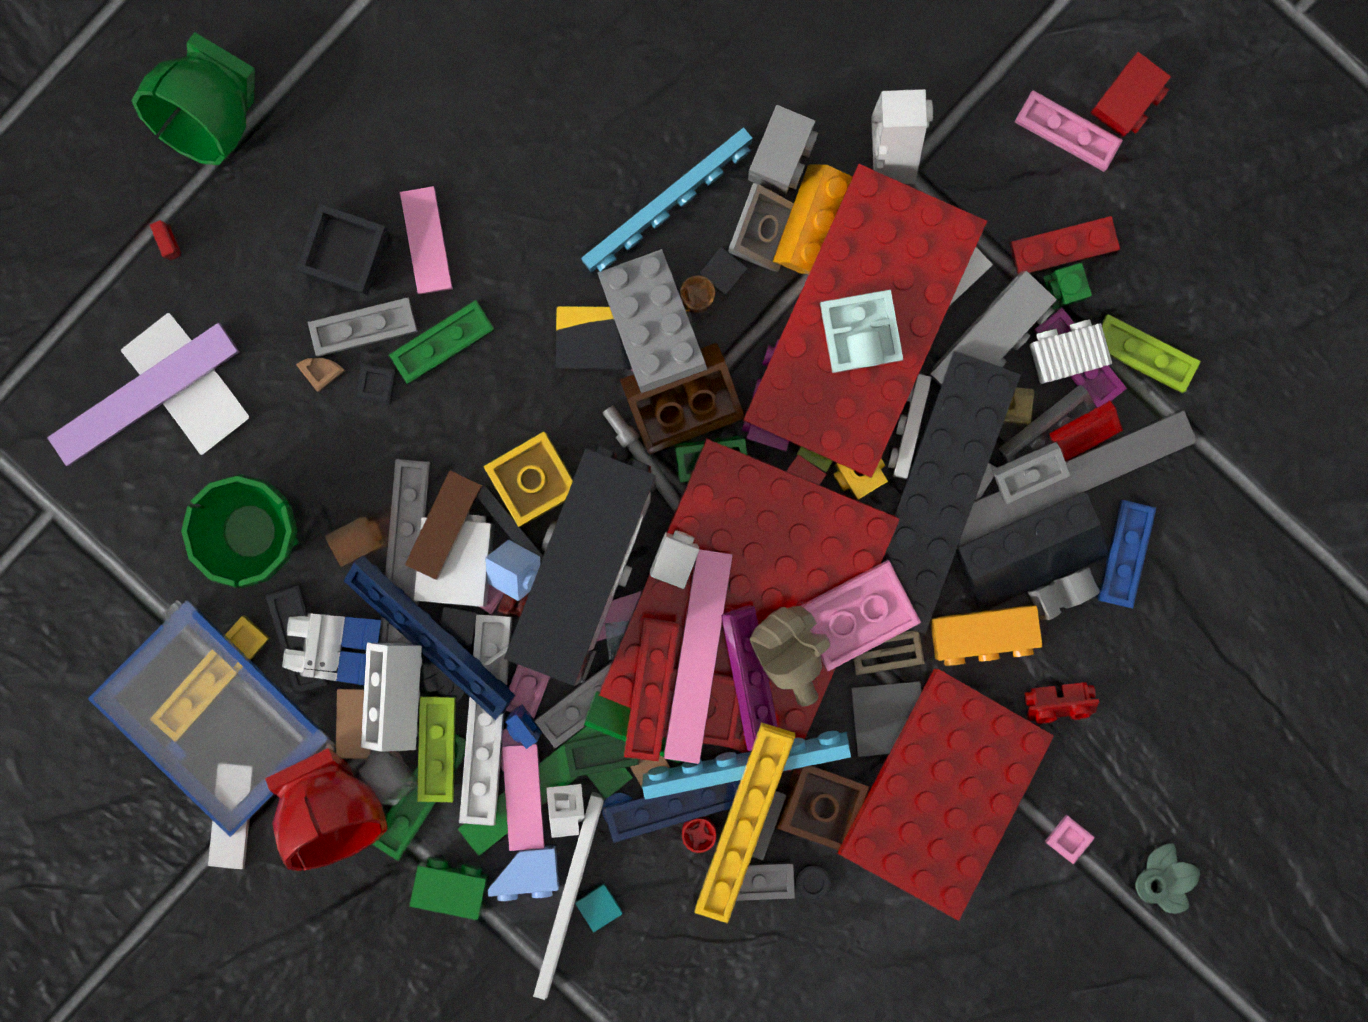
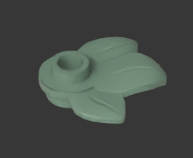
M1170 843L1164 844L1149 855L1147 869L1138 876L1135 888L1143 901L1158 904L1168 913H1181L1189 909V902L1185 893L1191 891L1197 885L1200 878V870L1192 864L1177 862L1175 845ZM1154 880L1157 881L1156 892L1151 890V883Z

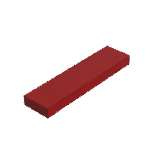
M644 618L624 757L659 762L679 633V622Z

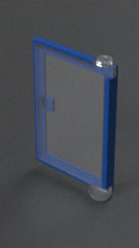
M176 600L162 614L167 620L88 700L231 837L274 794L269 790L265 778L327 748L333 750L336 745L189 600H186L183 604Z

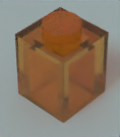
M361 517L326 535L325 538L340 567H346L354 563L362 555L365 557L381 549L382 546L379 540L383 539V536L374 520L369 522L367 517Z

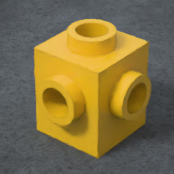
M880 459L872 478L865 475L857 476L854 470L838 463L835 464L838 470L833 474L843 491L849 489L856 500L888 482L881 471L885 467L882 459Z

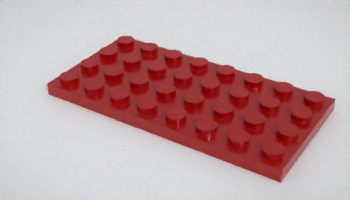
M858 164L743 421L872 478L987 221ZM891 290L903 360L832 373L820 302Z

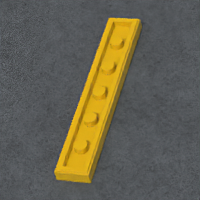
M761 722L695 906L696 914L728 923L792 748L795 733Z

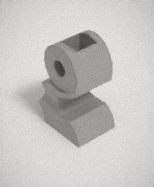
M1086 567L1063 578L1055 579L1049 585L1039 586L1029 591L1028 594L1033 605L1037 606L1038 616L1042 621L1051 620L1061 613L1060 608L1062 607L1071 608L1095 597L1100 593V590L1095 583L1090 568Z

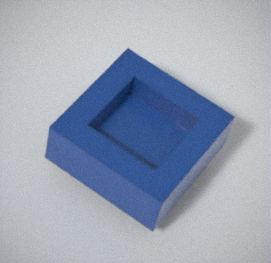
M523 704L512 710L505 721L510 736L517 743L521 742L526 749L535 744L542 733Z

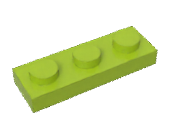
M1109 314L1105 316L1101 325L1110 357L1181 393L1186 391L1201 361Z
M420 697L417 802L454 801L456 697Z

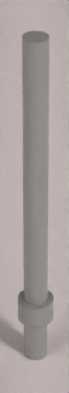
M612 405L603 412V415L618 434L616 439L623 448L627 447L637 461L651 466V474L656 475V488L675 513L681 499L638 440L640 437L633 426L629 427L620 413Z

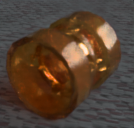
M701 275L692 276L683 283L681 287V300L684 307L689 311L702 313L713 305L715 288L708 278Z

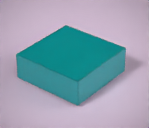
M605 883L575 902L593 932L623 914V911Z

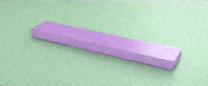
M217 323L47 438L64 464L71 466L238 354L239 350L221 323Z

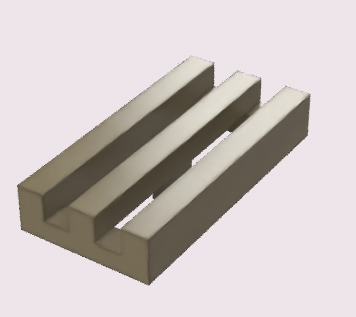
M914 630L905 631L885 641L891 642L913 638L914 644L868 651L853 658L856 675L925 664L920 633ZM912 651L916 653L915 658L862 666L861 660Z

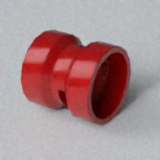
M703 816L684 823L682 840L687 849L695 853H703L713 847L716 841V828L714 822L709 817Z

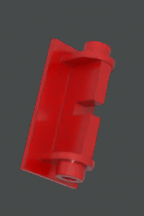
M1087 682L1062 685L1063 697L1057 698L1055 686L1031 688V692L1024 693L1026 706H1032L1029 707L1027 720H1036L1039 724H1046L1056 721L1059 717L1071 716V719L1074 720L1090 717L1093 713H1096L1099 699H1093L1096 697L1094 685H1087Z

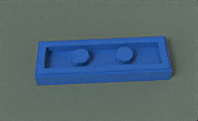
M1126 500L1120 501L1098 601L1128 608L1134 607L1156 507Z

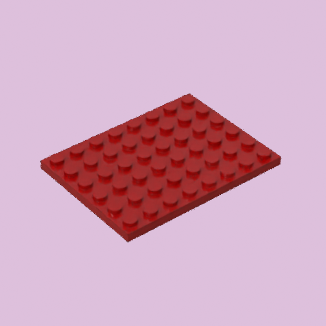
M706 438L666 533L673 535L675 530L693 536L695 538L693 543L697 544L701 550L732 554L723 614L744 606H755L759 625L777 609L801 606L881 564L900 519L892 514ZM694 565L684 589L653 578L649 573L599 691V696L631 708L644 618L679 622L680 626L673 666L678 667ZM722 621L714 673L733 676ZM822 659L821 672L812 681L818 693V699L809 706L798 705L793 689H781L768 677L778 728L795 733V738H803L805 740L835 671V668L828 671ZM739 714L735 743L732 749L746 753L750 752V750H747L741 714Z

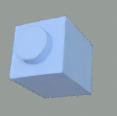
M507 540L485 557L487 584L517 601L530 592L540 567V556Z

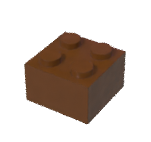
M813 766L796 768L793 770L786 791L787 796L775 828L839 850L864 803L869 786Z

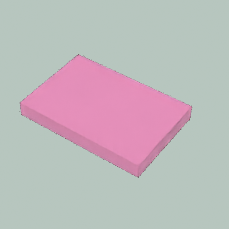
M889 560L801 605V607L812 614L817 623L810 631L814 634H826L829 638L830 647L821 654V659L828 671L921 623Z

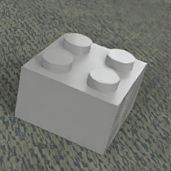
M776 105L749 169L748 180L785 196L789 187L796 190L805 167L804 164L800 163L802 156L809 158L817 139L818 132L813 131L815 120Z

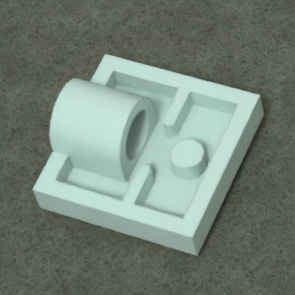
M891 290L820 302L832 373L903 360Z

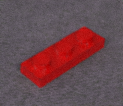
M1112 216L1009 243L1017 274L1022 271H1027L1030 274L1120 250Z

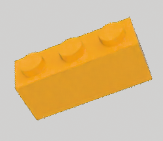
M808 164L773 262L798 273L809 275L853 176L829 165Z
M1036 605L934 617L930 621L935 659L938 661L944 660L945 666L965 664V657L978 656L979 661L1000 659L999 653L1013 651V657L1034 655L1033 648L1042 647Z

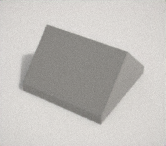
M753 183L728 253L750 263L779 272L781 265L773 262L794 203L759 184Z

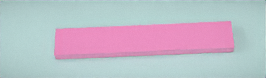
M699 549L695 560L664 759L697 764L700 762L722 624L721 615L724 612L732 554Z

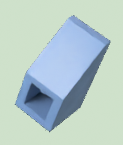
M556 844L545 845L544 849L519 850L490 885L488 896H497L498 901L518 899V894L532 893V898L553 896L552 891H558L560 886Z

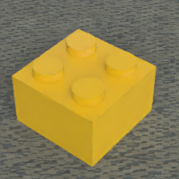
M546 432L538 434L483 466L518 527H523L564 503L573 482L571 474Z

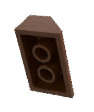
M717 342L700 349L707 370L644 393H641L634 374L620 379L648 455L745 418L728 367Z

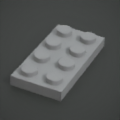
M662 249L608 268L602 272H597L641 393L707 370Z

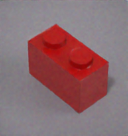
M1137 52L1090 113L1122 138L1130 130L1136 134L1148 118L1144 114L1151 103L1157 106L1169 91L1164 85L1171 76Z

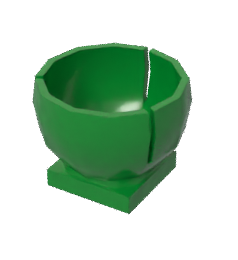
M194 32L187 41V56L160 62L144 77L131 101L139 118L154 135L160 131L167 119L179 107V111L158 138L178 153L201 164L220 165L236 148L246 129V111L254 102L255 68Z
M243 474L212 481L190 501L194 505L187 506L181 530L189 560L209 580L234 588L241 587L242 589L269 581L290 560L293 547L299 544L296 539L297 527L289 500L269 481Z

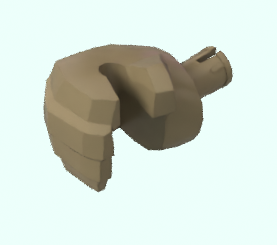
M801 606L781 607L772 612L755 628L750 637V642L763 669L772 682L781 689H793L797 704L809 706L818 699V693L812 681L821 672V654L830 647V641L826 634H814L810 631L817 623L812 614Z

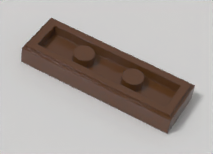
M451 470L449 471L405 563L406 566L438 580L482 485Z

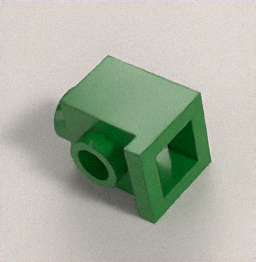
M1082 263L1056 270L1050 275L1042 277L1046 290L1057 299L1051 305L1053 309L1084 301L1092 296Z

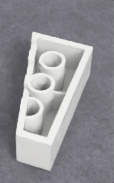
M925 89L882 91L871 116L873 170L903 184H914L916 181L926 128H929V122L933 120L932 100H926Z

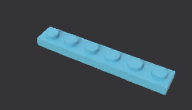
M743 127L583 256L581 259L591 273L597 268L602 272L616 261L614 254L623 247L630 250L643 239L640 233L650 225L655 229L670 217L668 211L676 204L683 207L697 195L694 190L702 183L706 182L707 185H710L724 173L721 168L732 160L736 164L747 156L751 151L748 146L752 144V137Z
M827 731L820 734L818 738L809 740L795 738L783 771L850 758L851 753L847 732ZM751 751L741 754L726 752L718 755L716 759L700 760L699 764L684 762L682 766L669 769L666 766L652 768L648 773L643 774L642 789L645 800L741 780Z

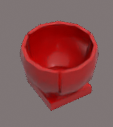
M329 748L265 778L269 790L280 798L272 824L278 852L287 869L306 871L328 866L367 848L387 831L382 804L371 786L354 777L349 763Z

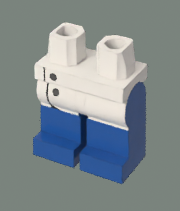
M308 613V617H289L287 635L305 637L303 651L285 649L282 667L300 672V675L305 677L365 685L366 654L341 651V648L367 650V643H378L381 620Z

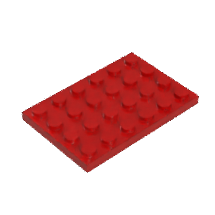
M934 669L837 854L959 921L1054 735L943 671Z

